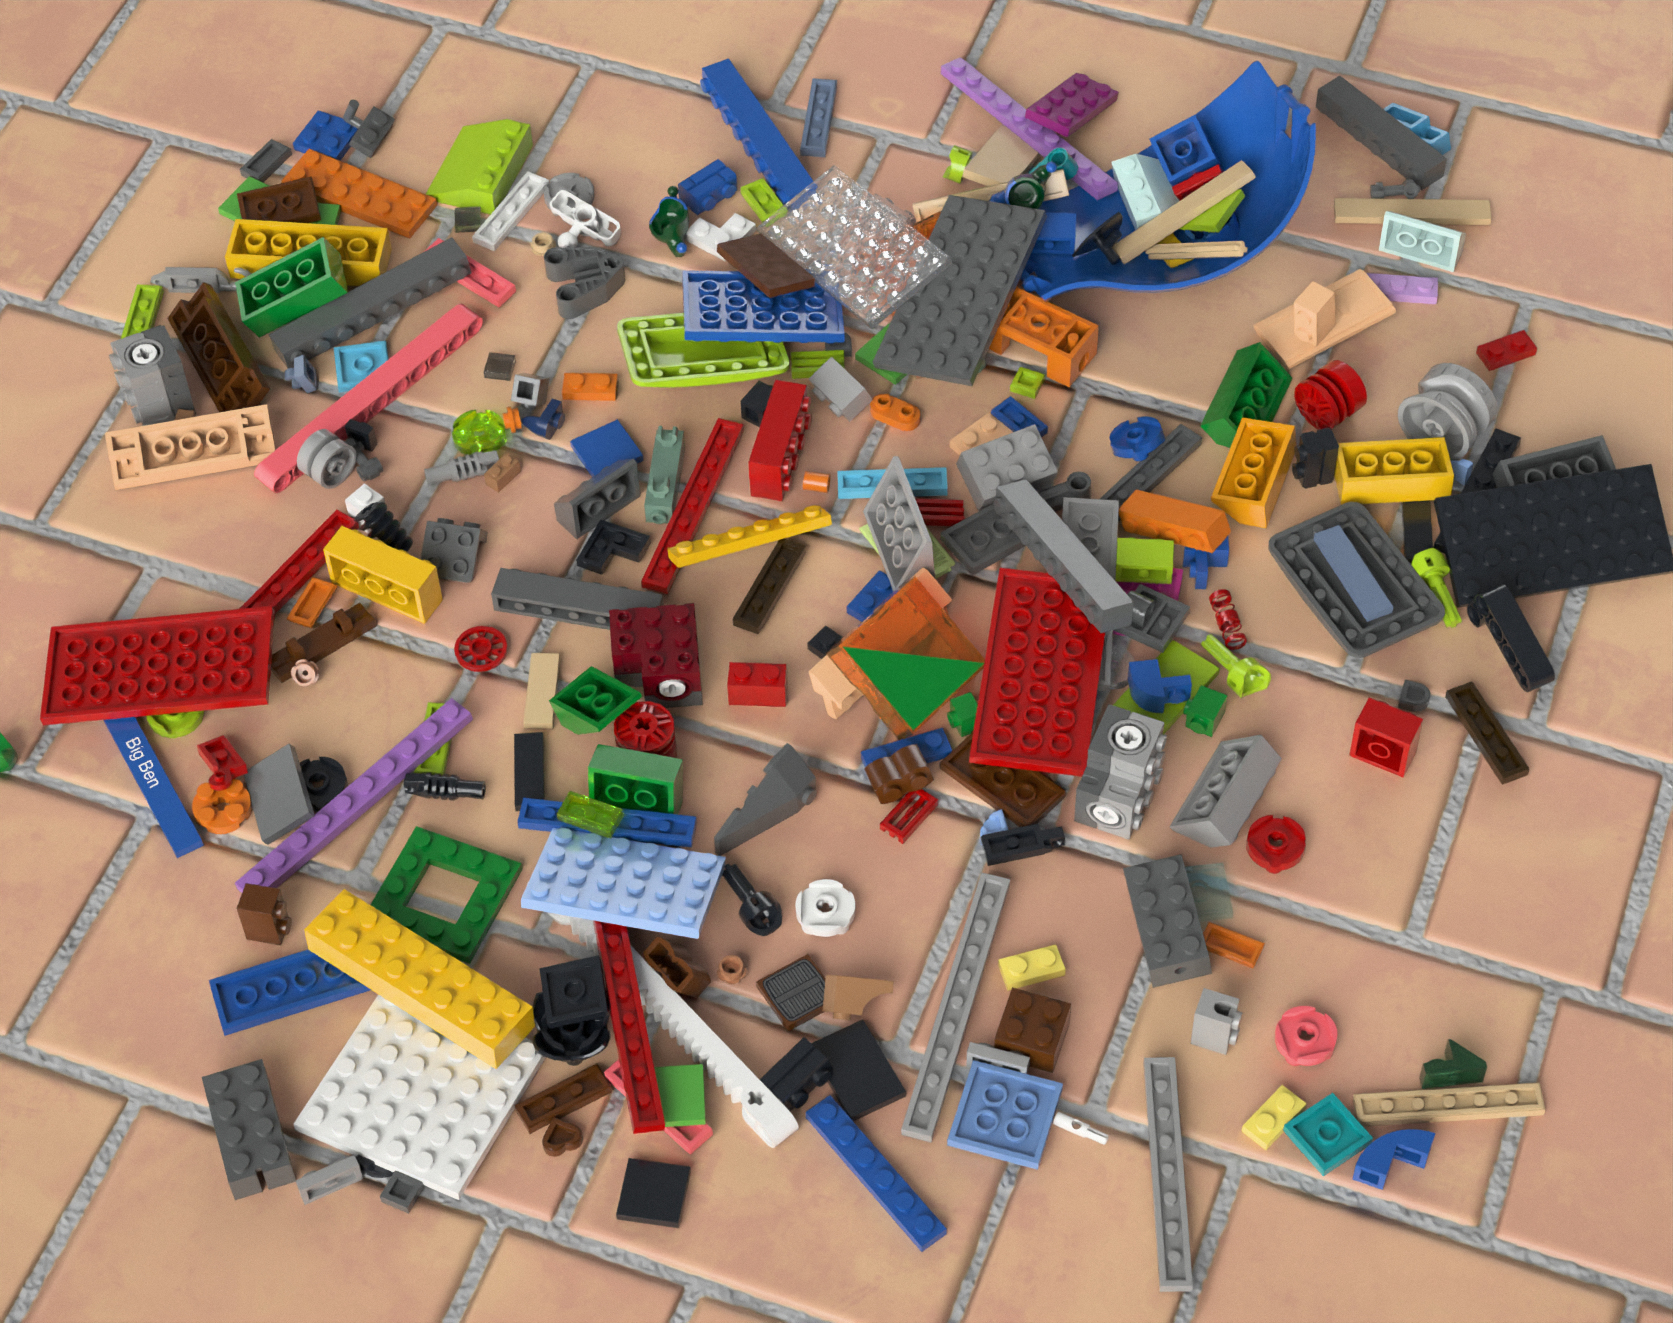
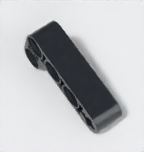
M1501 584L1477 594L1467 606L1468 617L1477 628L1487 625L1521 688L1525 692H1530L1553 682L1555 679L1553 667L1509 588Z

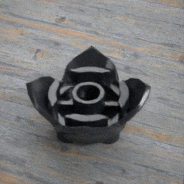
M543 992L536 993L533 1002V1014L537 1034L533 1036L532 1043L538 1054L552 1060L567 1062L571 1066H577L583 1060L599 1054L608 1046L611 1039L610 1030L607 1029L609 1016L549 1028Z

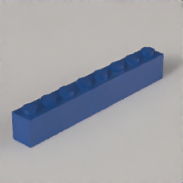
M728 58L703 67V79L700 80L703 92L710 95L714 108L720 110L724 123L731 126L735 139L741 141L746 155L752 157L756 170L759 173H763L767 184L775 191L776 196L791 214L817 204V185L730 59Z

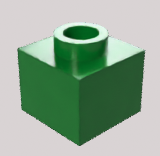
M971 692L950 699V712H947L950 726L957 728L961 737L970 735L974 731L978 704Z

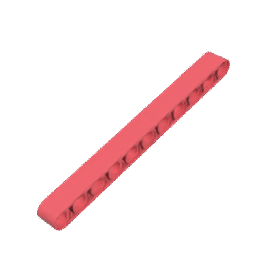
M462 303L453 307L261 461L255 469V478L274 493H280L304 474L297 467V456L301 446L310 435L318 430L327 429L345 441L347 439L345 426L350 419L360 423L370 421L475 336L482 327L483 319Z

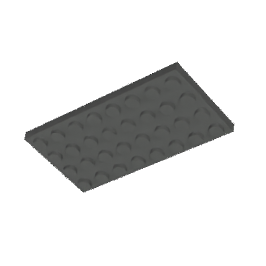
M949 195L874 357V367L973 386L1046 221L1047 215L1045 210Z

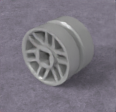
M327 429L318 430L310 435L301 446L297 456L298 469L326 489L335 488L343 483L352 472L356 462V450Z

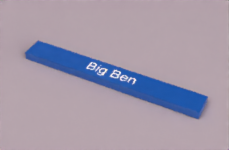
M136 718L103 720L176 857L179 858L204 846L201 837Z

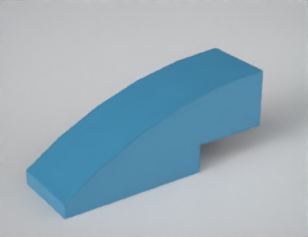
M1391 103L1384 108L1386 112L1440 154L1444 155L1451 150L1449 132L1431 126L1429 116L1395 103Z

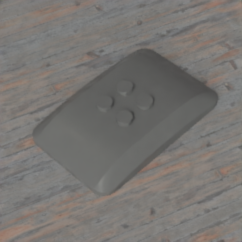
M1348 502L1279 532L1269 540L1268 549L1285 576L1322 625L1352 657H1367L1439 624L1445 616L1443 604L1369 511L1360 503ZM1340 525L1393 605L1392 613L1368 622L1366 621L1315 543V533Z

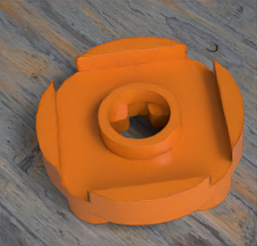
M233 779V783L229 788L220 791L211 789L209 783H202L197 788V794L192 803V811L196 822L205 827L208 832L213 834L231 833L240 828V823L245 818L248 820L251 816L252 803L250 795L240 780ZM220 803L230 804L226 805L222 811H219L218 807H216Z

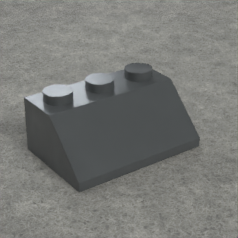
M634 459L618 460L612 465L603 468L600 473L591 479L582 482L579 487L569 494L560 497L554 503L556 520L571 535L578 539L595 528L600 519L605 521L639 498L640 487L637 462Z

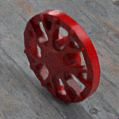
M476 626L464 631L457 638L454 646L455 657L458 663L465 669L474 672L494 669L503 662L508 651L505 636L499 630L489 626ZM487 633L494 635L491 640L485 638ZM477 634L478 638L471 641L469 636ZM503 644L502 648L492 649L493 645ZM460 645L469 646L470 650H459ZM491 655L498 656V658L494 661L491 660L489 657ZM468 656L473 657V659L469 662L463 660ZM485 660V665H477V661Z

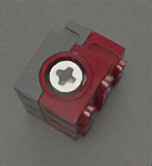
M694 603L609 610L611 652L615 679L630 687H643L645 701L661 704L665 708L703 705Z

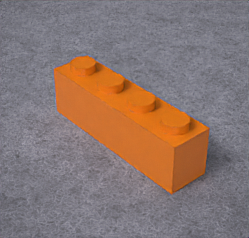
M1137 489L1121 505L1118 511L1122 526L1129 533L1147 536L1152 539L1174 540V544L1213 553L1231 533L1223 510Z

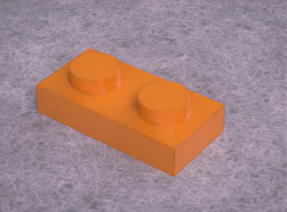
M564 373L563 400L616 401L618 376L617 374Z

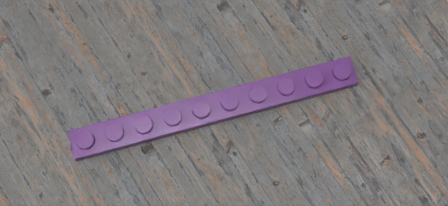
M960 57L941 66V75L1044 158L1053 149H1065L1078 164V171L1071 179L1096 200L1118 190L1117 181L1053 130L1025 118L1026 109L964 59Z
M453 698L447 701L318 811L314 817L305 822L235 882L237 889L242 893L246 883L272 888L279 887L399 784L406 774L413 772L420 764L473 720L471 713Z

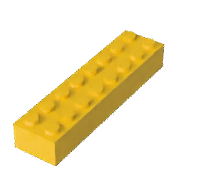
M345 889L304 929L308 949L495 1069L504 1062L535 1027L533 1006Z

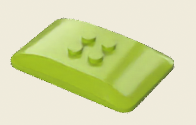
M684 313L631 317L622 319L617 324V332L630 378L634 384L641 387L683 388L736 383L782 374L789 369V358L783 342H721L707 340L696 342L685 340Z

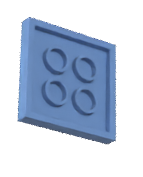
M973 1060L947 1139V1146L1038 1170L1061 1097L1063 1083Z

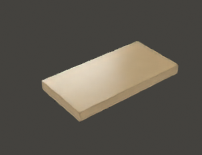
M1001 125L964 168L962 177L985 186L1008 182L1017 175L1026 174L1041 154L1006 126Z

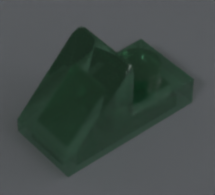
M1448 1039L1445 1048L1446 1061L1433 1059L1423 1063L1419 1077L1422 1089L1479 1083L1484 1080L1487 1064L1486 1061L1463 1046Z

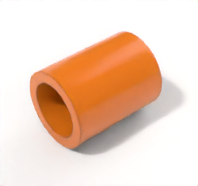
M805 471L803 490L828 493L831 475Z

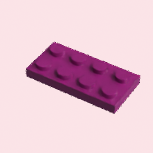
M1075 73L1028 107L1025 118L1069 137L1116 102L1119 92L1111 89L1107 84L1098 83L1090 79L1085 74Z

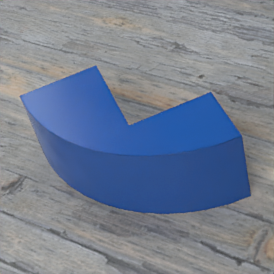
M1406 1129L1379 1137L1368 1145L1360 1155L1352 1180L1383 1190L1393 1159L1424 1169L1432 1148L1435 1133L1425 1130Z

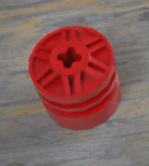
M1331 360L1314 375H1310L1306 380L1300 382L1294 391L1295 402L1300 413L1309 424L1318 430L1325 428L1334 429L1346 417H1350L1360 410L1367 402L1366 387L1362 379L1352 367L1340 360Z
M651 701L636 702L615 719L614 736L616 747L677 758L674 719L669 710L661 704Z

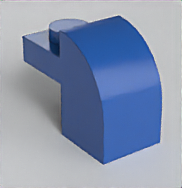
M1228 536L1213 553L1184 547L1183 567H1189V578H1194L1195 589H1206L1208 567H1227L1229 556Z
M1158 659L1129 662L1128 683L1130 693L1134 702L1142 709L1153 713H1163L1164 703L1178 704L1190 698L1192 687L1190 675L1161 678Z

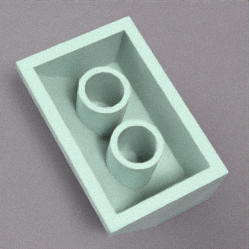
M1133 154L1111 162L1114 180L1118 182L1119 193L1135 230L1179 202L1159 159Z
M1386 211L1379 251L1454 272L1463 252L1466 233L1392 211Z

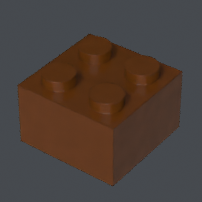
M1012 987L994 1039V1048L1007 1052H1020L1024 1056L1030 1057L1029 1067L1053 1073L1070 1024L1071 1003Z

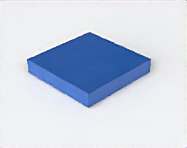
M618 419L570 441L571 448L592 477L600 473L603 468L612 465L618 460L634 459L637 464L644 461L643 454Z

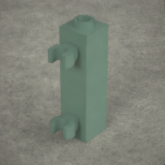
M658 426L656 431L644 504L646 522L668 524L676 508L685 453L684 431L678 430L676 426H673V430H664L662 426Z

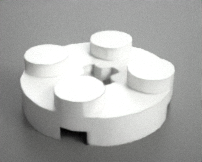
M830 879L814 881L809 884V888L805 889L803 893L801 891L796 898V917L806 934L822 937L841 935L849 930V925L854 920V896L843 888V884ZM827 903L829 908L833 909L829 912H822L817 908H822L823 904Z

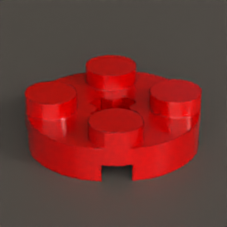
M1266 815L1257 819L1250 826L1246 840V850L1256 864L1266 868L1269 873L1277 874L1282 870L1294 867L1301 861L1306 848L1305 832L1295 820L1283 816V819L1273 818V815ZM1270 839L1274 841L1282 840L1283 842L1280 847H1275L1271 845Z

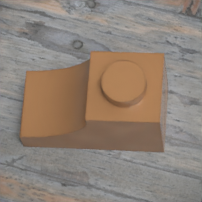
M826 975L823 1012H833V1019L851 1020V1014L862 1015L864 1006L872 998L881 994L893 993L894 981Z

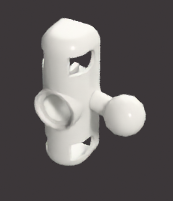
M559 191L550 202L552 213L555 216H561L563 221L572 226L569 232L562 233L559 236V247H577V237L579 234L590 236L595 240H601L605 246H613L619 240L621 227L617 220L568 191ZM568 197L575 201V208L567 205ZM583 219H590L589 221H586V222H583V221H582ZM610 221L617 226L614 233L608 230Z

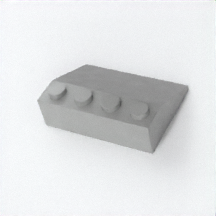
M893 456L863 513L895 593L922 567L927 569L934 578L935 569L932 540L899 456Z

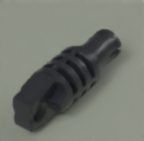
M431 772L406 774L403 782L405 793L428 799L432 796L433 799L441 797L442 800L449 798L450 801H455L459 797L483 800L486 792L485 781L464 780L453 774L450 777L449 774L441 776L440 773L433 775Z

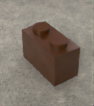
M246 883L237 905V912L246 939L281 945L284 935L289 934L292 925V919L287 913V902L283 899L281 889Z

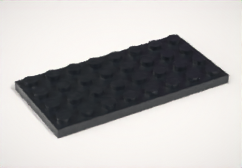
M1652 464L1438 497L1434 500L1457 608L1468 606L1477 594L1501 584L1509 588L1515 599L1673 573V554Z

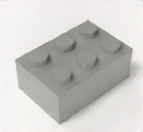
M1035 424L963 451L956 463L978 511L993 504L996 498L997 486L1026 479L1036 490L1052 484L1058 473Z

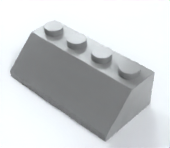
M1262 735L1221 741L1171 823L1170 828L1210 848L1231 845L1237 839L1238 832L1244 822L1250 817V812L1256 801L1263 795L1266 784L1274 776L1282 758Z

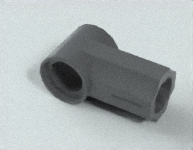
M1073 472L1068 476L1067 481L1038 493L1056 512L1063 509L1064 497L1091 499V479L1084 472Z

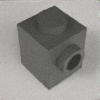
M529 373L515 374L511 401L521 403L520 407L536 409V406L546 404L550 378Z

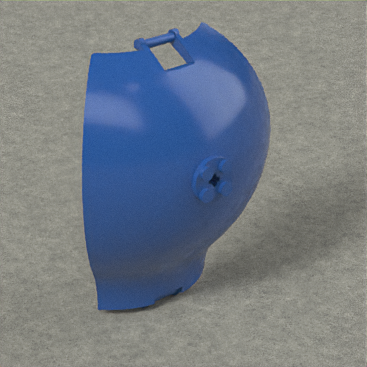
M1255 61L1224 92L1195 114L1206 130L1221 162L1223 171H1226L1242 160L1253 171L1256 178L1240 188L1245 197L1219 233L1178 229L1173 234L1181 243L1244 241L1248 251L1242 257L1194 258L1192 261L1170 268L1164 260H1150L1145 251L1126 264H1123L1120 260L1115 265L1109 262L1099 248L1075 257L1072 254L1031 253L1020 277L1023 289L1028 293L1035 291L1045 302L1060 294L1086 288H1101L1131 293H1162L1204 285L1227 276L1245 266L1262 254L1279 237L1296 213L1306 192L1313 168L1316 141V123L1309 124L1307 122V116L1310 114L1309 107L1306 104H1301L1296 99L1288 85L1283 84L1277 87L1259 61ZM1289 107L1292 109L1291 139L1285 133ZM1152 145L1138 153L1158 159ZM1113 169L1105 172L1114 179ZM1077 186L1069 190V196L1043 201L1042 205L1038 208L1039 210L1052 213H1076L1075 251L1095 229L1117 212H1120L1123 217L1119 229L1122 236L1117 242L1135 231L1119 190L1096 200L1082 187ZM1033 272H1035V274H1036L1038 277H1036V276H1034V275H1031V276H1030V274L1033 273Z

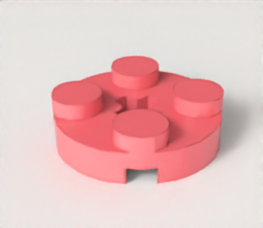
M1297 1006L1287 1010L1282 1015V1019L1277 1023L1274 1039L1278 1051L1285 1057L1287 1063L1292 1066H1313L1332 1057L1337 1041V1028L1332 1018L1326 1013L1322 1015L1315 1011L1316 1008L1310 1006ZM1301 1031H1306L1308 1035L1313 1034L1314 1036L1310 1041H1304L1299 1038Z

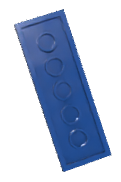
M309 949L209 980L224 1036L371 990Z

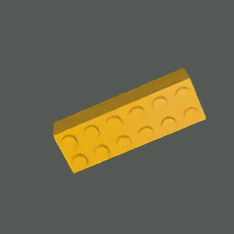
M235 219L225 260L230 278L242 279L245 276L235 273V268H243L254 273L324 237L341 255L346 285L361 286L387 271L392 251L388 228Z

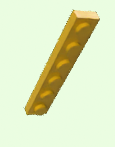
M808 506L803 511L783 513L775 519L757 520L750 526L732 527L728 532L718 535L707 534L702 539L693 542H679L675 547L668 548V556L678 568L832 525L831 515L821 506Z

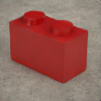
M729 662L727 682L729 705L786 707L787 664Z

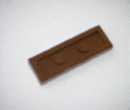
M595 1064L516 1104L515 1110L528 1133L531 1134L549 1125L553 1117L561 1119L612 1093V1088L598 1064Z

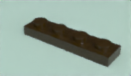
M784 538L777 542L734 615L733 626L755 634L760 633L806 553L804 545Z
M1471 681L1447 690L1445 698L1501 784L1503 785L1527 776L1529 767L1474 683Z

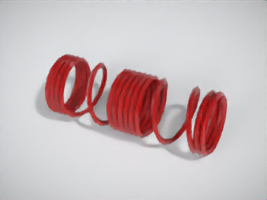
M1226 589L1216 590L1209 596V601L1213 611L1216 612L1215 618L1220 631L1223 632L1222 638L1225 640V646L1229 650H1238L1247 643L1244 633H1234L1227 637V639L1224 637L1225 632L1233 633L1242 628L1236 610H1233L1235 605L1229 604L1232 600L1230 591ZM1227 596L1224 600L1216 602L1219 598ZM1226 606H1233L1232 609L1219 612L1222 608ZM1240 625V628H1239V629L1234 630V631H1229V630L1235 629L1236 627H1238V626ZM1235 638H1242L1240 640L1231 641ZM1244 639V642L1237 646L1228 645L1229 642L1236 643Z

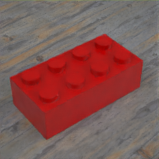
M775 380L748 461L750 493L753 497L783 501L785 492L791 490L792 470H797L799 455L797 454L799 450L804 448L806 438L804 432L810 429L812 414H808L811 406V397L807 396V385L781 380Z

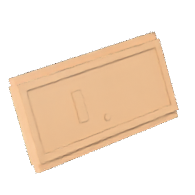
M1360 268L1325 287L1335 292V326L1317 347L1309 342H1303L1295 336L1294 304L1254 324V329L1258 336L1285 368L1289 370L1396 313V309L1391 301L1364 270L1362 271Z

